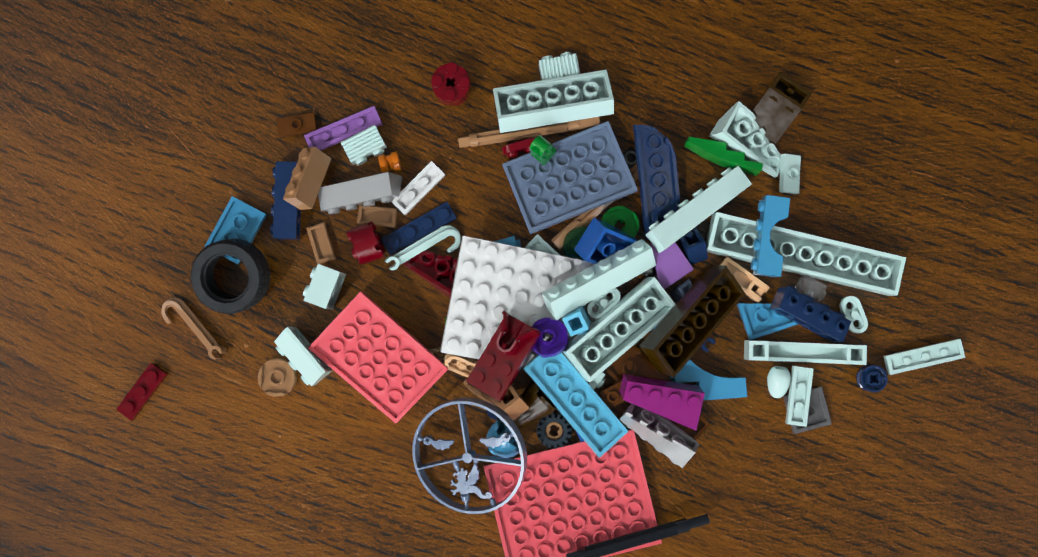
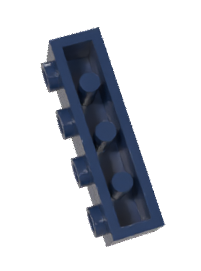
M793 286L778 288L769 309L832 343L844 341L852 322L846 319L844 314L833 312L829 309L828 305L813 301L814 298L809 295L800 294L798 289Z

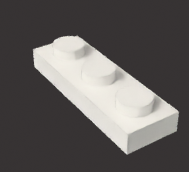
M431 161L400 192L399 197L393 199L392 203L406 216L435 187L445 174Z

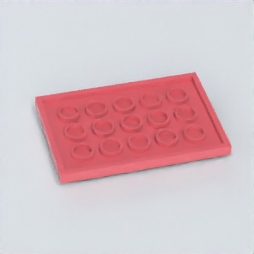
M362 291L351 300L308 347L311 352L394 423H397L448 370L438 357Z

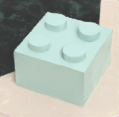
M318 264L317 267L312 269L310 278H312L311 283L305 287L303 296H305L304 301L324 309L333 310L346 274Z

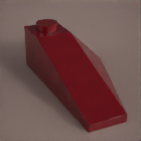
M423 251L402 264L448 298H451L458 259Z

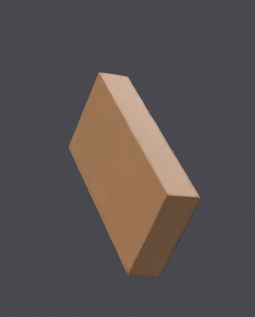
M359 205L357 224L373 221L375 226L396 228L398 209Z
M326 223L306 228L317 264L335 260L336 255Z

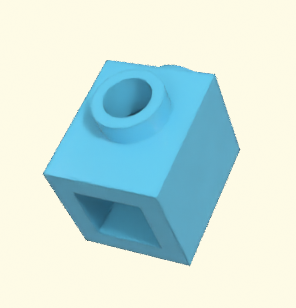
M583 306L563 316L562 319L570 336L585 333L588 331L591 323Z

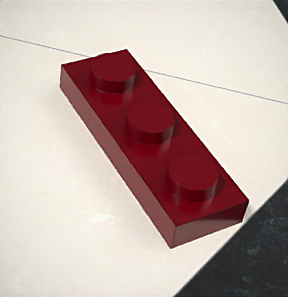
M150 363L116 410L130 421H133L168 373L156 364Z

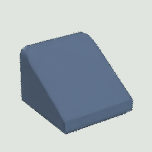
M688 279L673 289L670 294L678 303L693 284Z

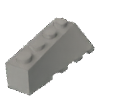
M386 172L320 187L318 197L321 211H326L328 214L340 213L341 209L345 208L346 211L358 209L357 206L364 205V207L374 206L377 201L382 203L392 202L393 198L400 195L402 176Z
M632 403L619 419L627 428L635 431L641 439L648 441L658 452L666 455L672 463L679 465L681 468L692 458L700 445L667 418Z

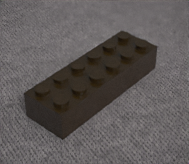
M711 264L639 347L660 374L675 377L746 293L727 266Z

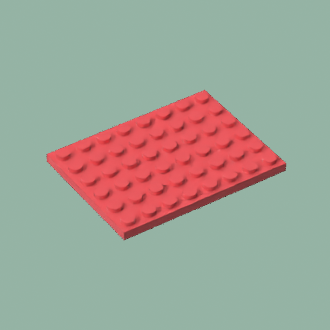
M629 429L600 458L585 441L564 445L563 447H557V449L552 448L528 454L526 474L520 488L506 504L494 510L505 557H566V554L575 552L578 548L658 526L635 433L632 429ZM516 457V458H511V459L521 460V457ZM501 463L484 465L489 492L492 493L491 498H494L496 503L508 497L515 489L519 480L521 466ZM661 540L654 541V542H651V543H647V544H644V545H640V546H637V547H633V548H630V549H626V550L619 551V552H616V553H612V554H609V555H605V556H602V557H609V556H613V555H617V554H621V553H625V552H629V551H633V550H637V549H641V548H645V547H649V546L661 544L662 541H661Z

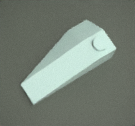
M736 102L717 121L709 137L714 141L726 142L727 150L745 153L744 160L763 163L762 170L773 177H777L780 173L781 154L775 145L768 141L765 136V130L759 127L753 112L741 102Z

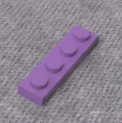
M375 106L308 133L304 137L309 147H316L321 151L373 125L378 127L383 124Z

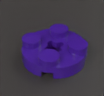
M546 317L539 319L532 325V328H536L541 332L532 350L542 358L557 356L568 346V332L561 321ZM548 333L549 335H554V337H552L551 341H544L545 334Z

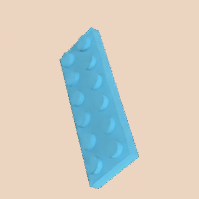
M562 352L557 356L542 358L538 354L523 368L599 458L628 432Z

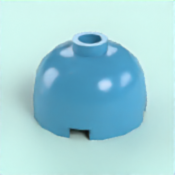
M498 419L488 430L487 438L493 436L500 437L510 430L504 422ZM514 437L508 442L503 441L499 447H488L493 455L503 458L514 457L519 453Z

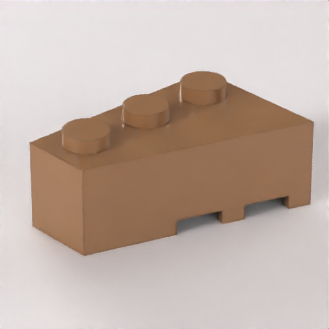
M466 380L463 382L473 394L498 407L513 420L529 409L513 384L510 385L502 401L499 402L466 382Z

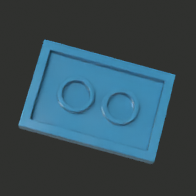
M232 196L204 247L216 241L234 238L252 243L267 214ZM223 256L238 265L242 262L233 256Z

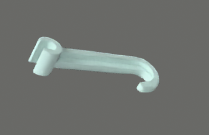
M442 226L393 256H388L385 262L388 263L394 260V265L390 266L389 269L396 270L399 265L446 237L454 236V244L447 249V252L451 253L461 243L460 232L453 226Z

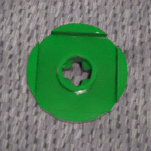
M616 206L609 209L603 215L602 221L614 226L620 220L621 223L625 224L622 227V231L632 237L636 236L639 229V220L630 209L624 206Z

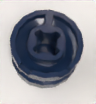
M865 365L856 373V382L864 391L879 392L885 388L888 381L887 373L880 366Z

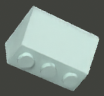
M297 327L285 328L274 341L277 345V351L282 356L286 355L290 360L288 362L295 371L298 370L302 374L301 379L306 385H316L333 371L308 349L311 344Z

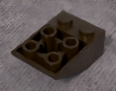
M782 72L773 79L751 111L755 115V121L759 127L765 130V136L768 141L774 145L812 95L810 91Z

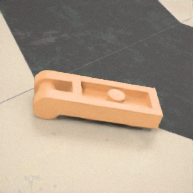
M725 257L720 264L728 267L746 293L745 295L754 302L759 303L762 300L761 296L763 293H767L770 287L729 257ZM754 285L758 287L755 292L751 290Z

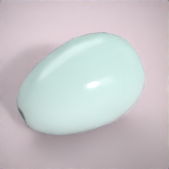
M774 366L768 373L767 386L772 397L781 398L786 394L790 386L791 375L787 368Z

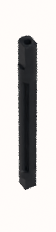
M707 514L690 519H679L578 548L577 551L566 554V557H602L689 532V529L710 524V520Z

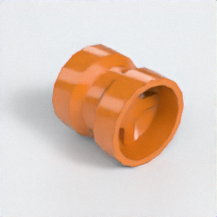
M397 151L391 152L390 155H378L382 173L389 172L390 170H401Z

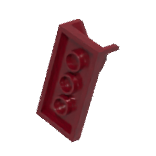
M502 311V322L466 382L499 402L502 401L541 335L539 330L511 316L506 311Z

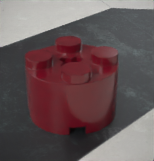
M450 62L436 69L431 79L435 97L444 105L457 106L465 102L469 97L471 89L469 75L463 67ZM448 83H454L455 86L448 87Z
M373 221L346 231L348 240L352 241L354 246L351 248L352 254L360 265H365L385 257L384 246L380 235L374 232L377 228Z

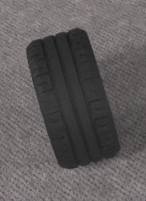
M235 238L216 241L203 248L194 259L191 267L192 272L190 273L192 288L199 301L210 310L223 314L239 313L255 306L267 293L271 280L269 263H267L268 261L262 251L248 241ZM225 255L238 258L248 270V286L240 296L225 294L215 283V265Z

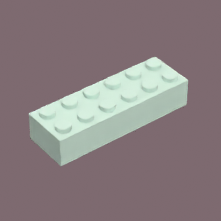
M607 70L493 89L500 133L614 114V98Z
M647 277L622 297L619 303L604 316L590 324L588 331L577 335L571 340L562 353L585 381L591 382L657 326L676 304L655 277Z

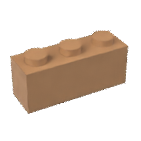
M316 147L303 148L299 153L298 162L292 171V177L285 189L283 199L299 210L312 209L331 158Z

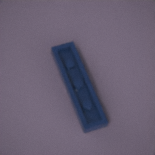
M445 202L385 236L381 241L389 255H394L457 218L448 202Z

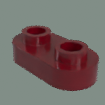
M535 138L503 146L501 148L503 156L513 158L523 151L531 153L530 145Z

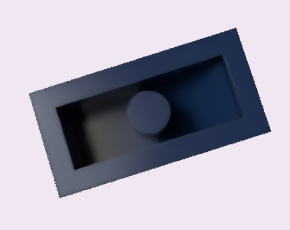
M696 227L678 239L682 252L691 265L708 259L706 243Z

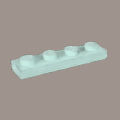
M954 339L883 357L887 373L892 375L965 358L961 339Z

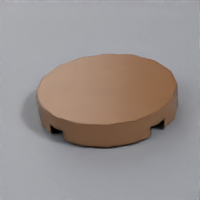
M281 358L267 361L259 369L257 376L260 388L267 395L274 397L284 396L291 392L297 381L296 371L289 365L287 360Z

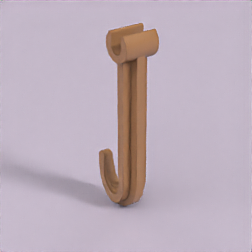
M170 298L164 302L161 314L167 324L172 323L168 309L173 307L208 349V355L211 359H221L217 351L220 354L227 353L226 347L216 341L186 302L179 298Z

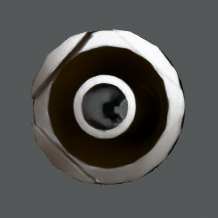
M531 381L521 394L529 409L515 420L512 419V421L520 429L555 413L558 409L536 383Z

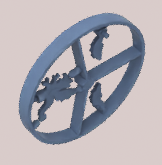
M476 398L448 400L429 412L415 432L412 455L417 475L425 489L437 501L450 509L467 514L491 512L506 504L514 496L524 480L527 469V451L523 437L512 419L491 403ZM458 404L465 453L460 456L422 464L420 441H423L425 445L432 444L437 450L441 449L442 451L445 448L449 449L455 442V440L441 438L435 440L432 435H427L423 438L421 433L425 423L437 410L449 405ZM464 404L488 410L503 421L510 430L500 437L481 438V443L485 444L486 447L495 448L499 447L503 441L508 442L514 437L519 448L521 460L476 454L470 445ZM460 460H463L465 463H470L472 460L474 462L473 468L468 475V480L466 477L468 469L464 470V467H462L460 470L458 463ZM479 461L521 466L518 483L508 497L496 503L495 499L491 498V492L484 494L477 485H473L480 478V470L477 465ZM453 463L454 469L458 471L453 476H458L456 478L458 483L451 480V486L454 485L457 489H451L450 491L453 492V495L460 492L461 499L465 505L455 502L442 494L430 481L424 469ZM469 493H476L481 499H490L491 505L482 507L468 506V501L470 500Z

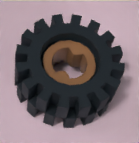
M552 413L540 419L536 429L539 441L548 448L554 449L563 447L565 443L567 444L572 431L570 423L562 414ZM552 425L559 427L557 430L558 434L555 436L549 434L550 426Z

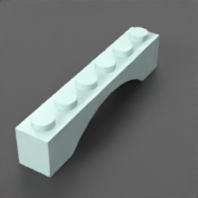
M744 340V359L866 365L867 345Z

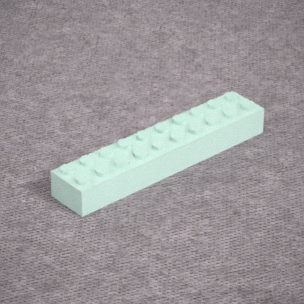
M719 212L712 214L706 238L707 252L751 263L752 258H755L756 250H753L754 240L758 236V231L755 229L756 221ZM773 226L770 232V243L773 249L783 256V271L882 295H898L906 257Z

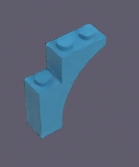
M691 360L686 363L675 377L669 376L670 379H673V382L677 383L696 381L695 386H699L705 393L703 400L747 397L745 377L715 376L702 370Z

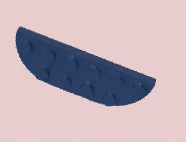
M633 125L645 240H649L646 234L651 230L648 227L656 221L662 223L665 220L663 216L671 210L674 212L679 210L680 193L676 156L669 139L656 128L647 125Z

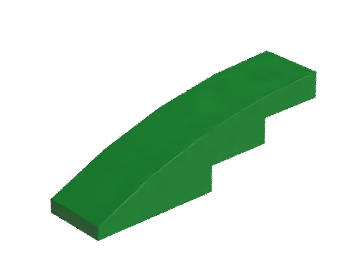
M689 137L684 143V147L719 166L730 167L732 170L739 166L743 173L755 176L762 171L763 163L744 160L745 153L726 150V142Z

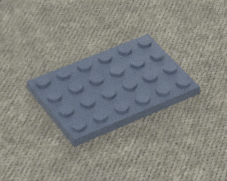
M609 121L553 143L552 145L557 152L545 166L531 156V153L502 164L530 235L638 191Z

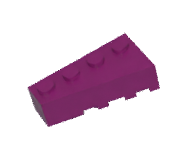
M623 374L620 388L623 400L693 430H697L705 395L699 386Z

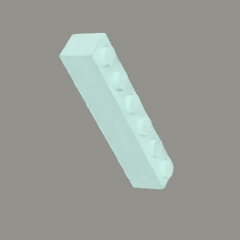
M739 166L733 170L729 167L721 173L722 178L720 180L714 178L706 184L709 188L705 191L701 188L692 195L694 197L693 200L689 202L686 199L678 205L680 208L678 211L674 212L671 210L663 216L665 220L662 223L656 221L648 227L651 231L646 236L659 253L752 185Z
M641 239L558 285L551 287L542 293L547 310L558 320L656 266L653 250Z

